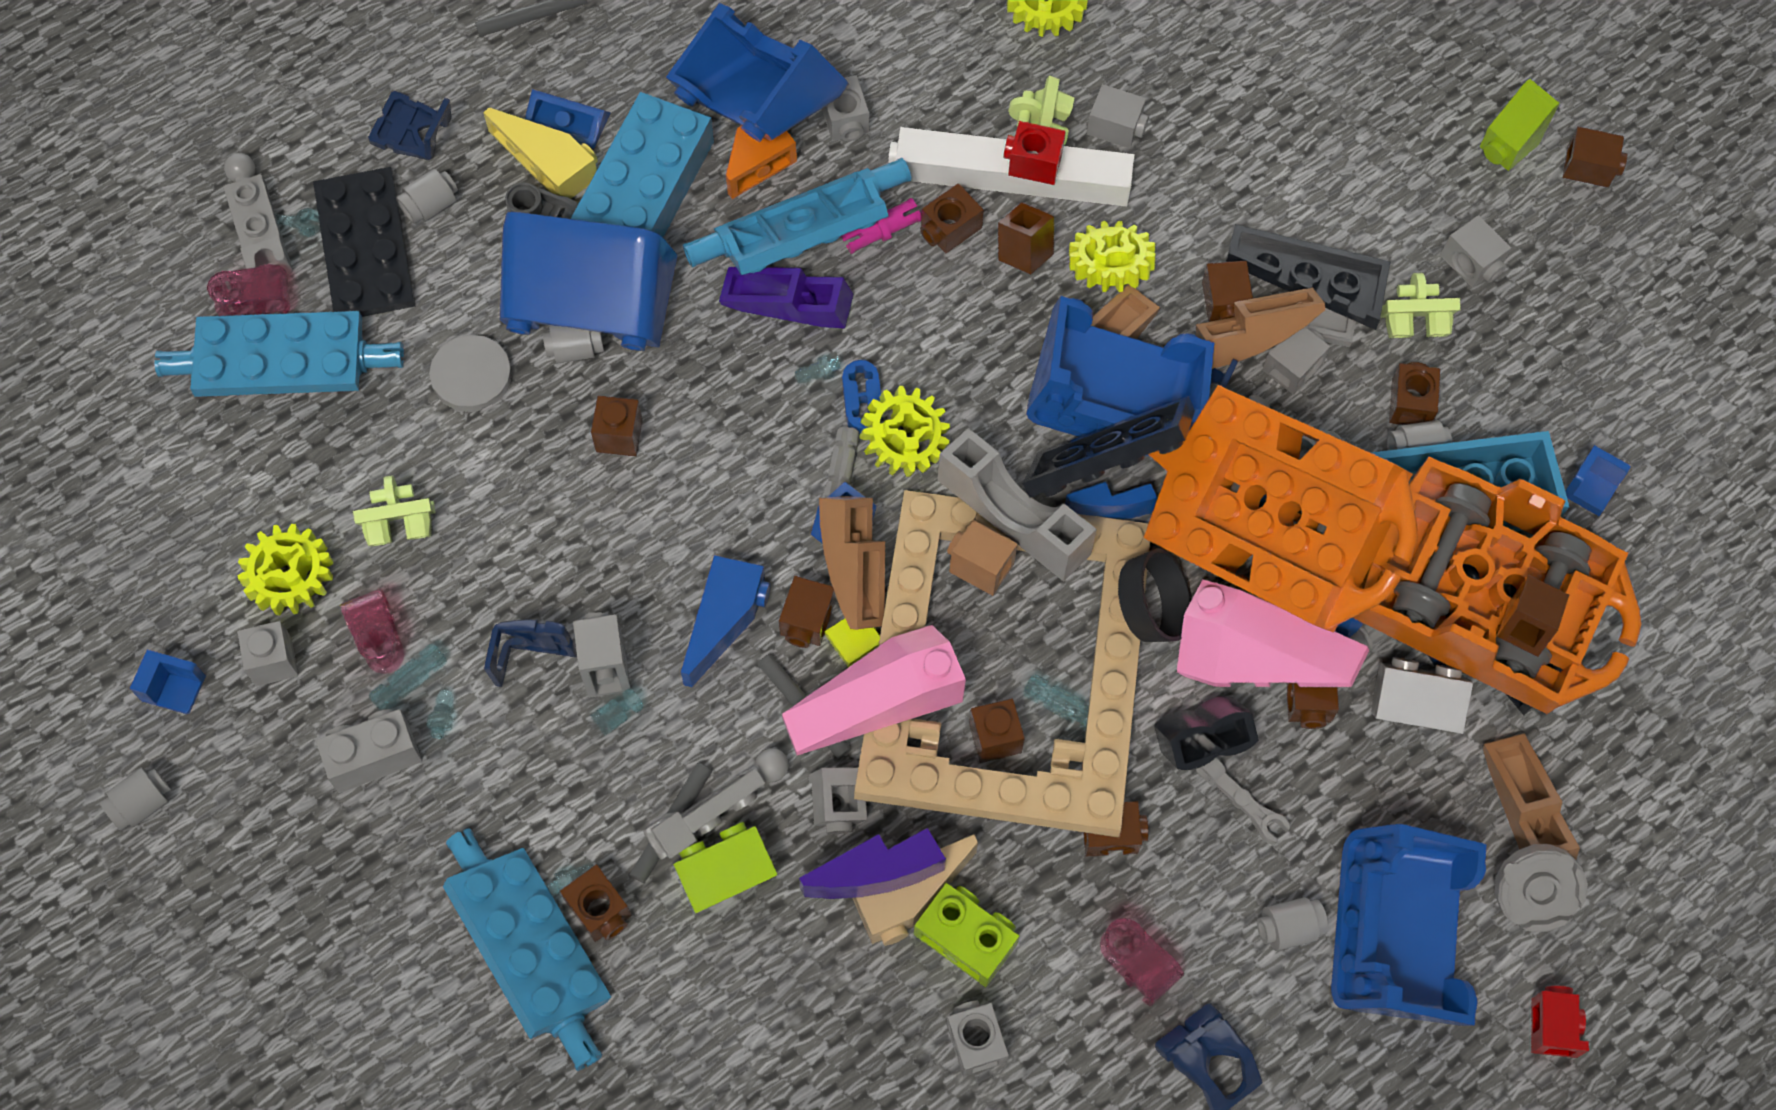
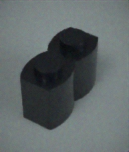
M1230 696L1210 699L1197 707L1195 711L1182 710L1170 713L1154 725L1161 753L1178 770H1193L1203 767L1213 761L1218 755L1231 756L1240 754L1253 747L1259 741L1252 712L1234 697Z

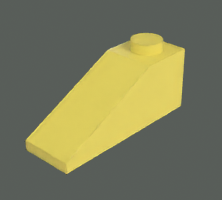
M488 108L483 112L488 131L549 192L571 199L589 186L597 171L596 163L598 159L587 144L583 143L580 145L568 133L492 108Z

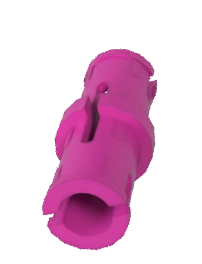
M909 198L907 201L887 210L889 217L877 221L869 228L856 229L841 235L843 242L857 235L860 237L846 245L850 254L877 240L882 239L885 242L892 238V233L916 222H921L919 210L903 216L904 213L917 207L915 201Z

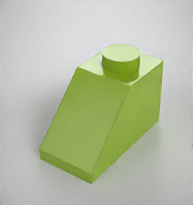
M1528 79L1488 127L1480 145V148L1484 150L1486 158L1493 164L1502 165L1507 171L1511 170L1540 144L1559 106V102L1534 81Z

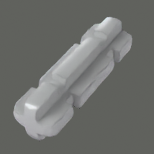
M842 426L837 430L836 445L833 449L824 498H827L842 483L846 482L850 485L856 456L855 451L859 441V431L855 428Z

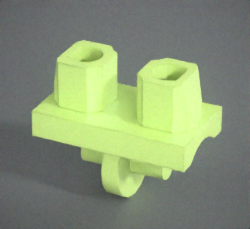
M1048 76L1044 89L1038 90L1035 93L1024 91L1022 97L1014 98L1010 102L1008 111L1009 115L1017 120L1018 123L1023 121L1065 130V145L1068 138V128L1052 123L1054 117L1065 121L1070 116L1074 97L1058 90L1060 79Z
M1413 273L1410 285L1397 286V296L1410 297V300H1387L1385 305L1382 306L1380 318L1386 317L1389 338H1409L1414 336L1413 317L1425 316L1426 337L1449 336L1452 333L1453 314L1460 311V298L1426 299V296L1439 295V284H1426L1423 273Z
M393 475L385 476L384 489L370 491V499L372 503L387 501V505L353 511L355 524L362 526L366 542L370 547L392 543L389 521L404 519L408 540L431 537V514L436 513L434 501H430L427 498L400 503L399 499L414 497L412 484L397 487Z

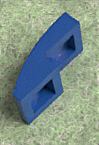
M1103 482L1067 494L1065 505L1080 515L1125 520L1153 513L1157 496L1151 483L1112 496L1107 483Z

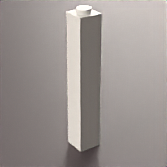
M900 127L898 142H891L888 163L903 158L909 167L911 181L947 186H955L959 183L964 188L1126 207L1128 205L1134 154L1064 146L1055 185L1008 176L1010 160L1003 158L1007 139ZM1028 151V153H1031V154H1037V153H1038V152H1036V151Z

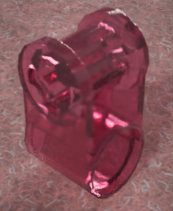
M267 264L256 268L221 271L213 275L208 281L207 291L210 298L215 302L214 307L218 316L261 315L275 312L286 314L290 310L287 271L281 266ZM226 281L230 283L232 289L227 288ZM228 305H232L234 312L230 311Z
M378 588L341 603L340 607L346 624L354 638L358 651L365 658L369 667L376 673L381 674L392 673L397 670L403 663L404 649L394 625V616L388 610L390 605L383 590ZM380 645H382L383 650L381 652H379L378 647Z
M1121 918L1113 921L1101 937L1100 949L1104 958L1124 978L1130 988L1134 985L1144 996L1142 1001L1148 1006H1153L1184 976V972L1178 962L1166 950L1160 947L1140 924L1132 919ZM1125 934L1128 935L1131 939L1128 948L1124 946L1118 950L1114 946L1117 937L1121 938Z

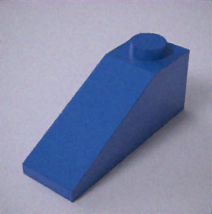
M714 555L681 670L684 686L693 687L755 619L758 606L766 607L771 583L765 582L764 566Z

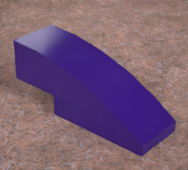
M728 267L719 302L723 306L741 312L819 327L845 329L854 294L843 277H806L801 268L767 267L759 272L741 275L736 267Z
M928 828L890 849H887L878 834L799 878L800 890L804 897L824 899L860 898L888 893L917 884L945 871L946 858Z

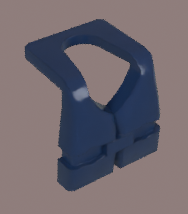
M393 91L382 109L383 117L377 119L368 139L371 145L383 150L389 148L393 150V153L430 160L436 150V135L439 126L447 127L452 119L450 99L445 97L439 110L436 111L419 101L414 102L410 100V97ZM429 128L423 143L418 132Z
M532 619L500 622L492 629L484 670L495 686L502 687L511 648L577 657L576 645L563 623L553 621L539 623L538 620ZM501 633L515 636L503 644L497 663Z
M1211 1003L1206 1004L1187 1018L1185 1026L1178 1025L1155 1043L1157 1052L1167 1062L1172 1061L1178 1071L1202 1089L1210 1110H1229L1263 1083L1251 1050L1242 1041L1230 1023L1223 1019L1222 1014ZM1225 1055L1240 1059L1243 1079L1240 1087L1234 1093L1226 1096L1223 1095L1210 1078L1209 1064L1212 1056Z

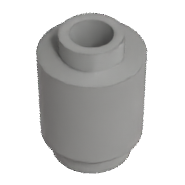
M433 168L402 188L403 193L397 196L396 200L404 214L413 224L420 220L426 222L456 202L454 193L458 191V188L446 171L439 173Z
M549 325L550 332L543 333L546 356H554L556 364L595 358L594 353L604 352L601 332Z
M1439 420L1400 425L1395 431H1389L1387 434L1388 450L1452 443L1449 428L1443 427Z
M141 767L106 792L108 797L99 804L114 825L122 831L129 825L135 827L167 804L169 801L164 794L171 789L156 769L147 773Z
M1303 897L1264 907L1262 917L1257 919V928L1264 944L1270 943L1273 950L1279 951L1318 941L1320 935L1327 934L1328 920L1324 907L1318 899L1309 900Z

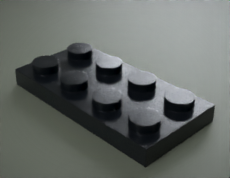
M385 167L313 181L333 312L359 311L361 316L365 317L416 307L399 204L396 200L397 193L392 168Z
M1189 396L1038 452L1022 483L1029 498L1042 493L1045 497L1053 496L1063 491L1067 484L1081 479L1083 483L1091 482L1101 477L1105 470L1120 465L1122 469L1129 468L1141 462L1144 456L1159 450L1160 454H1166L1178 449L1183 445V441L1186 440L1195 413L1193 404Z

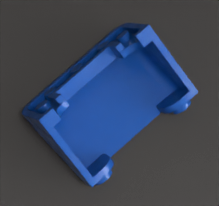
M720 2L666 76L677 88L674 94L684 103L691 107L698 103L741 125V129L758 142H761L763 138L773 140L838 99L849 85L847 80L813 45L799 40L795 47L791 48L767 37L754 24L748 22L745 26L734 15L735 11Z
M508 212L505 216L502 233L499 319L507 325L506 330L522 335H529L531 329H539L540 324L613 334L616 338L622 340V347L630 350L645 351L646 346L659 348L677 253L661 235L646 229L521 212Z
M1060 296L1053 306L1030 391L1026 412L1028 419L1038 425L1081 437L1189 396L1195 409L1190 430L1209 400L1214 343L1186 333L1172 338L1164 347L1113 333L1091 326L1093 311L1083 301Z
M1404 824L1363 828L1350 833L1342 851L1331 984L1332 998L1337 1007L1378 1015L1459 1026H1475L1478 1004L1475 990L1468 981L1454 979L1460 891L1475 888L1484 878L1486 873L1487 844Z

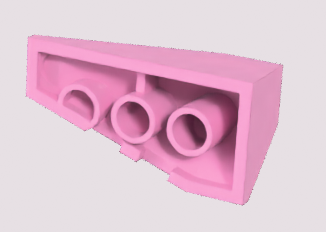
M1202 579L1184 613L1177 673L1215 687H1231V683H1254L1256 687H1270L1271 683H1297L1299 687H1352L1369 653V648L1337 632L1333 633L1312 625L1242 590Z
M933 625L890 638L784 712L782 718L795 753L798 756L962 703L966 678L950 641Z

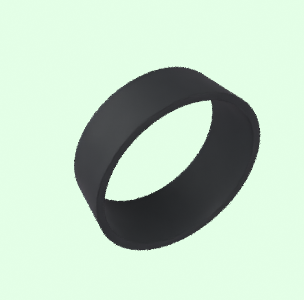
M1154 549L1128 560L1120 571L1118 596L1121 611L1129 629L1143 642H1173L1181 640L1184 613L1191 602L1189 586L1181 566L1169 552L1163 549ZM1145 568L1154 578L1161 598L1162 619L1159 628L1149 612L1145 599Z

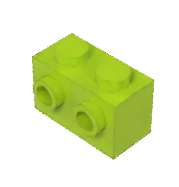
M741 822L719 833L722 842L706 848L704 842L700 841L679 853L682 860L673 865L695 914L777 876V872L756 826L747 829L744 822Z
M946 883L914 925V935L981 985L987 987L1017 946L1020 936L1014 932L1016 926L1005 916L997 912L990 915L979 907V899L969 890L962 886L954 889Z

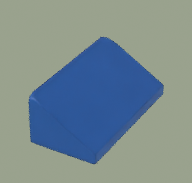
M532 89L525 120L568 133L579 144L585 143L589 147L595 148L611 112Z

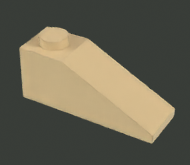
M975 835L940 848L946 858L945 871L917 884L892 892L852 898L872 944L882 940L884 946L897 943L909 935L907 929L914 927L946 883L950 884L976 854L978 841Z

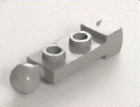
M234 153L224 162L225 175L234 183L225 185L223 188L240 242V250L245 267L256 284L264 280L262 269L270 262L278 263L284 274H291L293 268L282 238L266 182L261 174L255 175V163L251 157L244 153Z
M776 748L762 750L757 756L755 766L752 769L743 771L682 814L679 812L668 813L645 828L643 833L659 858L662 860L668 856L670 859L697 840L693 833L697 831L699 836L714 829L722 822L719 815L730 807L738 811L757 798L754 791L764 785V781L777 782L781 780L788 772L789 762L787 756Z

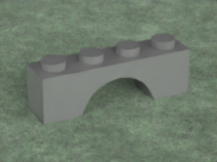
M969 428L965 430L940 453L937 480L1063 582L1091 555L1097 529L1065 504L1059 507H1049L1037 502L1033 498H1029L1028 494L1015 483L1007 472L1000 453Z

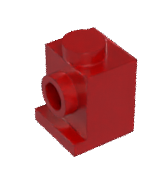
M1547 986L1545 991H1541L1531 999V1053L1578 1058L1589 1051V1041H1580V1037L1585 1033L1586 1014L1584 1009H1579V995L1573 994V988Z

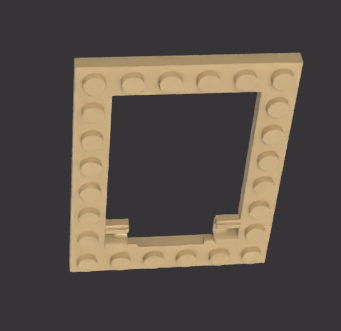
M904 490L879 646L892 637L926 627L939 539L952 541L958 531L965 533L973 520L1008 539L1010 538L959 497ZM1078 514L1097 529L1092 553L1086 560L1105 562L1084 743L1055 739L1050 773L1037 771V777L950 765V758L937 757L941 723L909 719L864 734L854 799L1119 837L1122 825L1140 640L1131 632L1123 617L1118 596V580L1120 571L1128 560L1149 552L1150 541L1144 539L1149 523ZM1017 545V550L1025 551L1019 545ZM1145 568V572H1144V593H1145L1146 578H1147V569H1146V568ZM908 738L921 739V746H907ZM1069 761L1082 762V769H1068Z

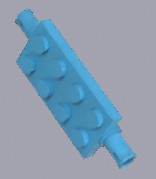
M899 158L873 170L866 168L718 226L714 228V233L682 244L684 253L692 268L724 255L726 258L729 257L741 275L759 272L771 263L784 258L797 257L806 249L821 243L834 242L841 235L856 229L869 228L877 221L889 217L886 204L880 198V192L911 181L909 167L903 158Z
M359 311L196 317L194 346L191 350L156 351L155 357L160 358V360H155L154 365L158 377L191 375L190 390L195 397L359 391L360 375L363 372H367V368H403L404 360H401V357H404V346L402 342L367 344L362 338V316Z
M470 828L463 831L464 837L461 832L455 833L446 841V845L452 851L463 872L447 878L443 888L529 1039L545 1032L552 1034L554 1038L559 1037L573 1061L576 1071L583 1070L585 1068L584 1064L589 1067L602 1057V1053L596 1047L583 1024L584 1016L606 1004L611 998L610 993L525 849L521 848L494 860L487 859Z

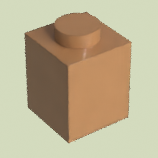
M973 520L965 533L958 531L948 547L947 553L951 555L949 572L993 596L1014 565L1017 543Z

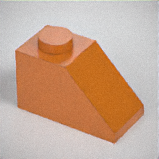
M742 126L737 128L726 172L727 191L731 199L797 162L796 142L787 131L773 140L763 138L761 142H758L741 129Z

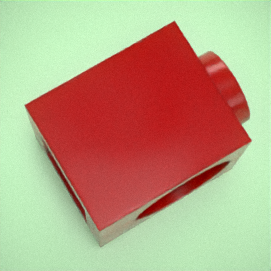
M1019 121L1015 136L1008 135L1003 158L1010 160L1008 176L1055 185L1063 154L1066 131ZM1028 151H1036V152H1038V153H1037V154H1031V153H1028Z

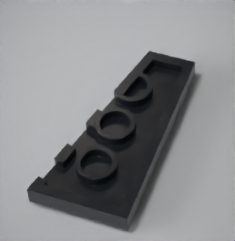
M1235 224L1226 262L1247 261L1250 275L1289 292L1313 287L1325 302V308L1369 328L1377 329L1391 261Z

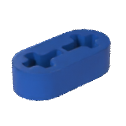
M866 360L851 362L845 367L842 376L846 422L849 428L857 429L859 435L863 429L868 428L860 423L861 419L857 417L860 414V404L867 403L868 407L873 399L880 401L879 397L881 395L877 368ZM857 373H864L865 379H868L865 383L866 392L858 393L857 382L853 381ZM883 415L881 416L880 423L883 421Z

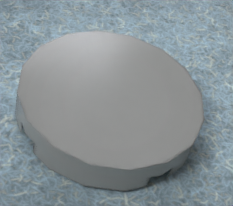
M466 335L454 338L440 347L432 359L429 375L432 388L443 404L456 411L476 412L483 410V407H487L490 404L494 405L503 398L510 387L512 370L507 353L497 342L485 336Z
M1533 844L1517 850L1503 862L1495 877L1494 894L1501 911L1510 921L1530 932H1548L1565 926L1573 919L1572 914L1576 912L1578 907L1582 908L1586 901L1588 883L1582 867L1566 850L1551 844Z

